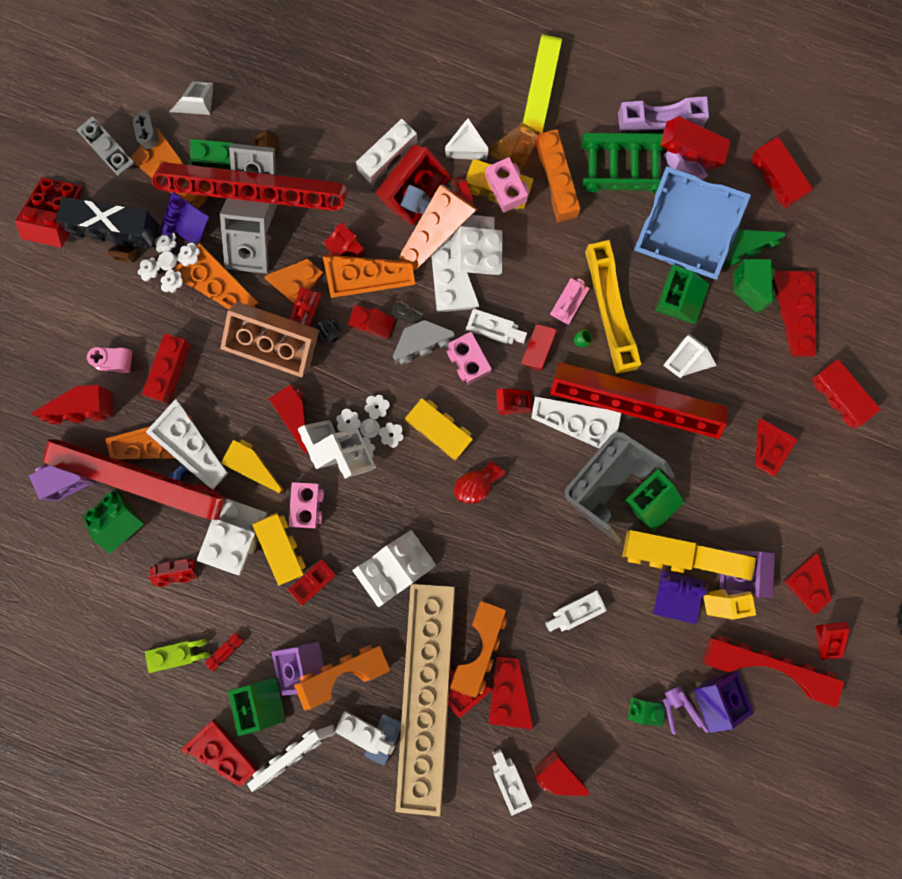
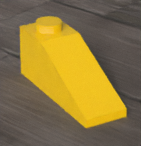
M242 439L239 443L233 440L221 464L283 494L285 490L258 453L251 449L253 445Z

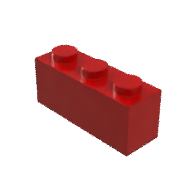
M677 116L666 122L660 146L668 149L670 153L684 156L688 161L701 164L705 169L713 170L725 164L730 140Z
M779 137L758 148L751 156L754 167L760 170L764 176V182L768 187L772 188L777 202L783 205L785 209L805 198L813 190Z
M164 333L142 395L168 405L170 404L191 344L184 339Z
M839 359L831 362L811 378L815 388L819 392L824 393L828 398L829 405L833 409L838 410L845 424L852 428L862 426L881 410Z

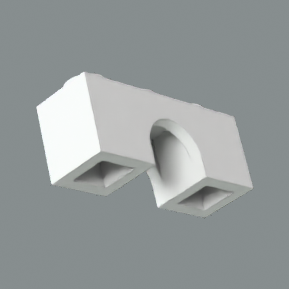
M401 119L356 161L358 172L373 186L388 172V165L397 155L400 154L403 157L413 145L417 144V133Z

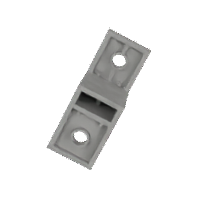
M231 143L229 147L231 170L276 175L275 148ZM248 164L256 165L259 170H251L248 167ZM226 199L220 212L225 269L267 274L269 269L267 231L277 204ZM241 248H246V249H248L251 253H250V254H245V253H243V251L241 250Z

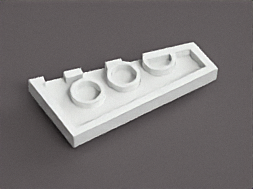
M450 236L432 255L437 312L479 309V304L467 272H458V258L451 257Z
M535 397L531 418L600 449L612 434L618 432L621 413Z
M175 399L146 431L147 434L212 490L228 474L178 400Z
M334 725L317 731L313 728L303 735V741L300 743L294 742L286 748L287 753L281 756L280 754L269 762L271 766L266 770L263 767L252 775L254 779L247 784L250 790L253 792L262 788L286 770L285 766L289 767L302 759V753L306 754L312 749L317 748L322 744L320 740L336 734L334 732L336 729Z

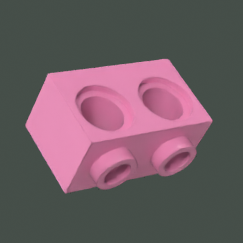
M509 157L485 168V177L503 213L526 203L529 194L526 183L521 182L518 176L520 171L517 164H512ZM500 172H506L509 176L507 178H501L498 174ZM516 191L518 196L510 197L507 192Z
M472 332L448 343L449 350L446 352L452 363L456 361L459 367L457 373L462 382L466 380L469 385L491 373L492 369ZM464 345L469 351L467 354L461 355L457 352V348ZM470 364H475L478 366L479 371L471 374L467 371V367Z
M292 482L289 527L318 529V524H322L323 512L319 511L320 502L324 500V489H321V485ZM307 489L313 491V498L309 501L303 499V492ZM305 511H310L312 514V518L308 523H304L301 520V515Z

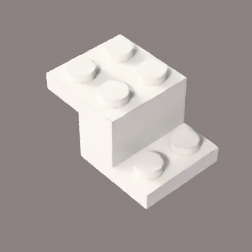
M471 215L451 235V257L458 258V272L500 275L502 273V230H494V217Z
M328 420L304 425L298 429L316 469L338 464L344 477L348 478L376 468L358 428L336 433L331 421Z
M226 499L220 519L212 520L197 561L240 576L248 554H254L259 540L252 524L254 521L268 516V513Z
M410 530L352 571L376 605L380 607L437 565L413 531Z

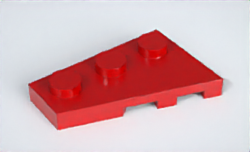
M215 719L180 750L185 754L189 753L196 757L197 761L203 765L207 764L214 768L218 774L239 787L259 770Z

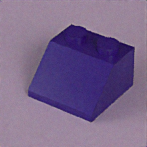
M738 671L707 681L694 689L696 700L701 707L704 721L710 733L734 729L754 714Z

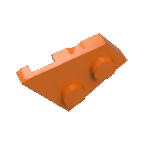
M308 259L270 273L264 278L294 304L300 287L311 290L324 273Z

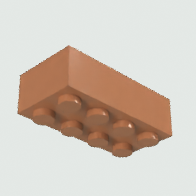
M237 301L227 312L220 349L302 378L310 368L319 330Z

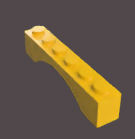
M610 240L589 244L585 254L615 372L620 374L637 370L641 366V362L623 310Z

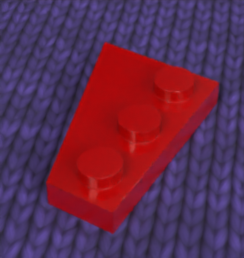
M496 656L489 724L533 729L518 658Z

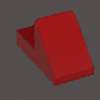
M354 305L348 326L389 339L395 318L376 308L370 310Z
M506 388L496 390L497 407L501 415L532 413L531 391Z
M847 622L817 625L815 627L821 660L843 658L850 630Z

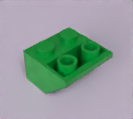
M191 139L190 165L231 170L229 151L231 143Z
M744 259L733 271L734 293L755 313L763 311L775 299V289L772 288L774 267L771 266V259Z
M672 265L667 272L655 311L695 325L709 284L695 272Z
M659 469L653 471L650 476L644 479L623 500L624 504L652 533L685 503L675 486Z
M116 488L111 493L106 494L102 501L95 507L90 508L82 517L91 539L109 554L144 525L138 512Z
M277 677L234 687L228 691L238 736L260 731L287 721Z

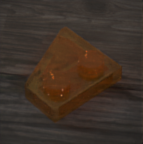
M521 123L488 149V154L499 160L509 157L512 164L516 163L519 171L522 172L541 132Z

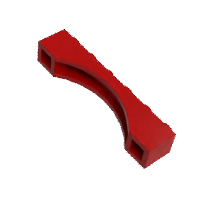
M717 636L716 640L709 638L702 661L703 664L726 672L750 666L774 668L793 679L809 699L832 707H838L844 681L838 680L837 674L824 671L822 675L815 672V667L802 664L801 668L794 665V660L785 657L776 660L772 658V653L760 650L758 654L751 651V646L742 643L734 646L730 644V639Z

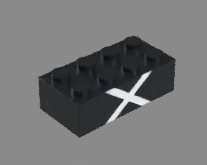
M61 197L56 220L63 227V230L69 232L71 237L84 240V237L92 238L93 241L98 243L111 241L113 244L122 247L129 244L140 250L154 249L159 227L157 221L146 210Z

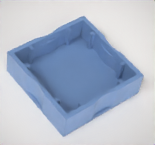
M666 166L655 195L652 211L644 223L634 250L718 281L751 199V194L721 184L707 183L694 175Z

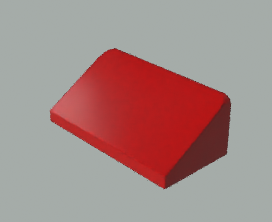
M536 324L521 364L541 372L557 329Z

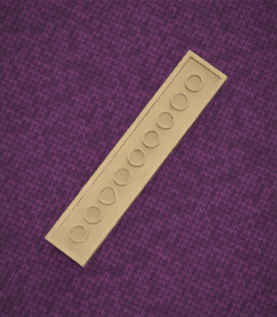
M411 584L395 812L439 817L442 814L456 587Z

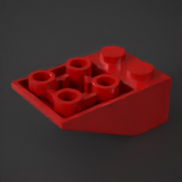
M41 177L15 219L20 238L62 248L70 233L64 231L63 227L56 222L61 197L80 200L82 186Z
M100 385L76 386L33 411L32 416L40 418L42 422H49V424L53 425L63 424V420H70L71 423H83L84 419L103 422L106 421V418L113 417L112 391Z

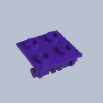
M173 191L160 229L165 236L176 232L197 246L200 243L209 216Z
M662 571L653 614L697 624L701 599L706 594L705 581Z

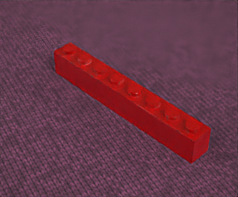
M558 362L553 377L550 394L717 439H720L727 424V406L561 362Z

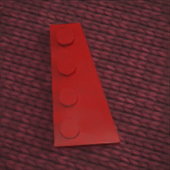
M774 271L775 294L779 300L781 318L785 323V333L791 357L816 356L815 272Z

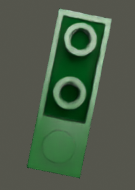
M738 230L724 266L727 264L734 266L742 262L741 258L749 256V258L755 257L766 247L770 250L781 244L780 241L786 236L785 233Z

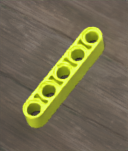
M541 35L521 132L536 135L543 132L562 42L560 37Z

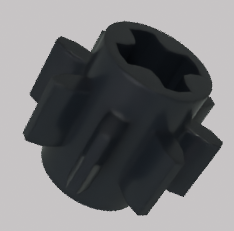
M325 318L316 326L319 330L317 337L322 343L327 341L328 344H333L342 336L340 331L343 329L336 318L333 321L330 318Z

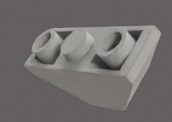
M93 116L77 129L78 133L118 177L135 164Z
M425 320L404 328L393 355L395 364L400 363L404 365L411 362L412 357L419 354L423 357L432 353V349L438 346L445 348L448 346V343L454 340L455 335L453 331Z

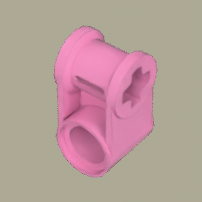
M95 347L88 352L87 360L92 366L101 371L130 373L132 350Z

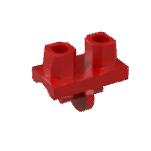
M300 287L289 320L310 327L322 296L321 293Z

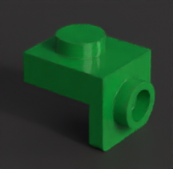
M631 698L628 720L642 725L663 727L666 707L664 703Z

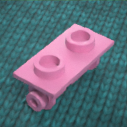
M571 278L550 315L569 325L589 290L584 285L585 282L581 279L576 281Z

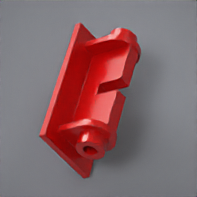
M189 558L174 561V569H171L170 562L155 564L150 568L148 579L154 586L165 587L169 583L175 582L187 583L191 579L198 578L193 570L196 568L195 561Z

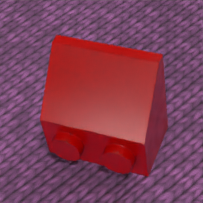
M555 750L534 768L537 774L535 776L537 783L545 792L550 790L553 795L587 796L590 793L582 780Z

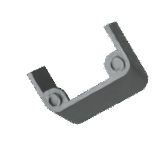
M617 432L606 440L566 487L565 498L595 527L619 544L621 539L612 527L609 526L612 520V513L604 506L631 473L639 478H646L655 469H659L672 480L675 475L664 459L626 434Z

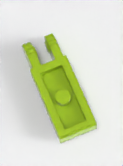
M207 640L186 641L145 651L149 673L209 658V652H202L194 656L192 652V647L203 646L207 644Z

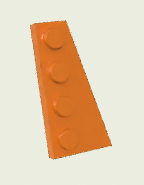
M323 254L331 298L415 285L412 262Z
M150 427L106 438L109 455L117 460L176 459L146 433Z

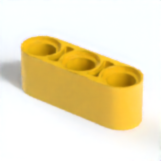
M696 545L692 567L752 580L757 558Z

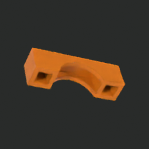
M558 130L537 134L535 147L540 164L543 165L547 174L551 191V202L557 223L577 218L580 206Z
M482 601L479 603L472 626L479 632L482 639L480 656L470 664L458 665L450 689L476 698L478 693L482 695L486 681L483 680L485 672H490L493 660L490 659L492 650L497 651L501 639L497 637L499 630H504L508 617L504 616L506 610Z
M371 645L360 649V654L353 657L352 654L340 658L341 663L335 666L330 663L319 668L321 672L314 676L310 672L299 677L301 682L294 684L304 711L313 709L331 700L333 684L343 673H352L363 682H366L389 672L390 669L381 647L372 648Z

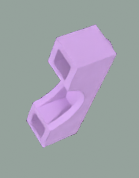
M707 97L685 98L676 104L662 107L649 106L644 101L622 102L618 111L620 133L664 130L666 122L677 116L704 127L709 118Z

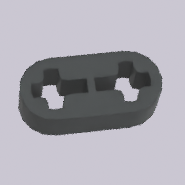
M147 112L137 114L133 120L136 139L143 148L151 149L159 141L156 123Z

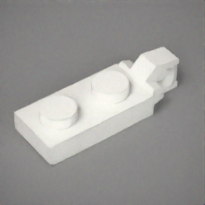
M476 309L472 310L466 327L467 331L506 344H512L513 341L524 344L527 337L526 332L517 330L518 325L514 324L513 321Z
M598 590L557 609L553 613L555 618L545 622L548 631L560 627L561 631L570 630L606 612L607 609Z
M348 711L343 712L334 731L370 753L378 754L380 751L388 755L392 754L395 748L393 744L385 740L387 735L384 734V731Z
M501 749L492 752L497 763L492 766L493 773L511 815L532 807L511 758L505 760Z

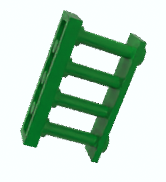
M583 133L581 149L589 151V178H583L581 190H586L587 192H598L599 190H649L651 193H656L661 182L660 152L665 150L664 147L660 146L663 134ZM598 150H608L610 152V179L597 178ZM629 150L631 152V179H618V151ZM650 150L652 152V179H639V151Z

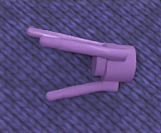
M681 686L665 692L667 698L662 701L667 710L672 734H676L671 705L675 709L684 705L696 725L702 727L706 733L709 732L708 727L687 699Z

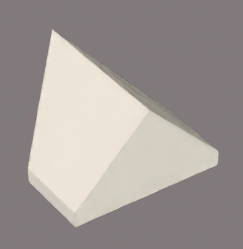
M192 81L182 98L169 112L210 115L213 83Z
M467 119L446 145L445 155L447 159L487 160L488 147L470 120Z
M688 334L663 366L681 378L682 376L717 365L708 348Z

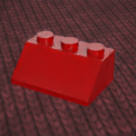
M413 145L378 188L375 195L390 210L409 224L414 225L422 214L400 206L408 186H414L426 192L427 196L433 198L439 186H445L451 176L427 148Z

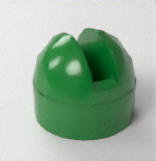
M586 329L580 330L574 336V343L580 348L587 347L593 342L591 334Z

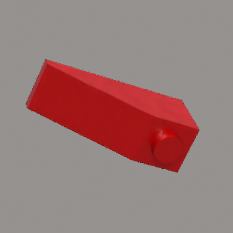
M290 384L268 399L302 451L308 455L309 452L298 430L300 427L307 425L306 407L302 401L305 397L298 387L294 389Z

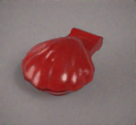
M491 461L482 470L463 474L454 485L456 499L466 504L481 502L488 496L492 483L505 475V470Z

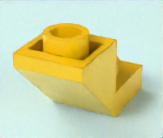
M725 589L706 592L705 596H703L707 615L728 619L756 615L751 591L728 595Z

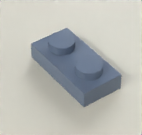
M383 713L377 728L384 731V734L387 735L385 740L393 745L401 730V721ZM366 751L364 757L384 766L389 754L386 755L380 751L378 754Z

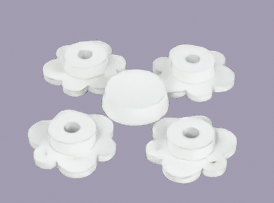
M174 233L169 236L161 234V236L155 239L156 250L159 253H163L159 256L158 262L154 258L142 260L138 270V274L144 281H149L151 277L155 278L160 268L168 270L165 276L161 278V283H163L161 289L164 292L170 291L171 293L176 292L177 288L183 285L181 273L171 270L176 265L177 260L184 266L194 265L197 263L198 255L200 254V250L196 248L194 243L182 246L177 257L171 253L172 248L177 245L175 241L176 234Z
M377 395L376 397L369 396L366 399L365 411L369 413L372 419H366L361 424L358 419V413L351 412L349 409H344L341 415H338L336 418L338 422L337 428L340 432L360 427L362 435L365 436L362 439L371 458L374 456L375 446L371 444L369 438H373L379 433L380 437H382L381 442L385 445L388 444L392 448L398 445V441L403 440V435L401 434L402 427L399 424L393 426L392 423H387L386 427L380 429L378 422L374 420L379 418V416L384 417L386 410L390 406L387 400H383L382 395Z

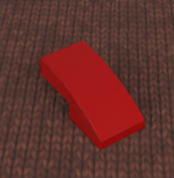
M321 559L287 591L302 607L336 575Z

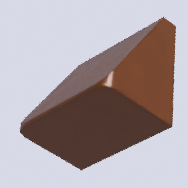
M266 130L251 137L253 146L275 148V155L280 153L276 133Z
M115 245L107 251V254L116 261L133 263L135 262L137 248Z

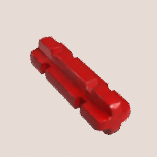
M234 633L229 638L230 641H226L214 653L215 656H211L205 662L208 669L215 671L220 666L219 663H223L235 651L234 648H238L243 643L240 635Z

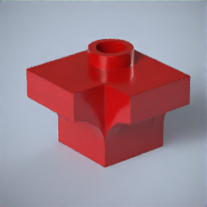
M342 222L335 227L334 232L324 241L326 249L332 255L360 258L365 256L364 248L357 242V235Z

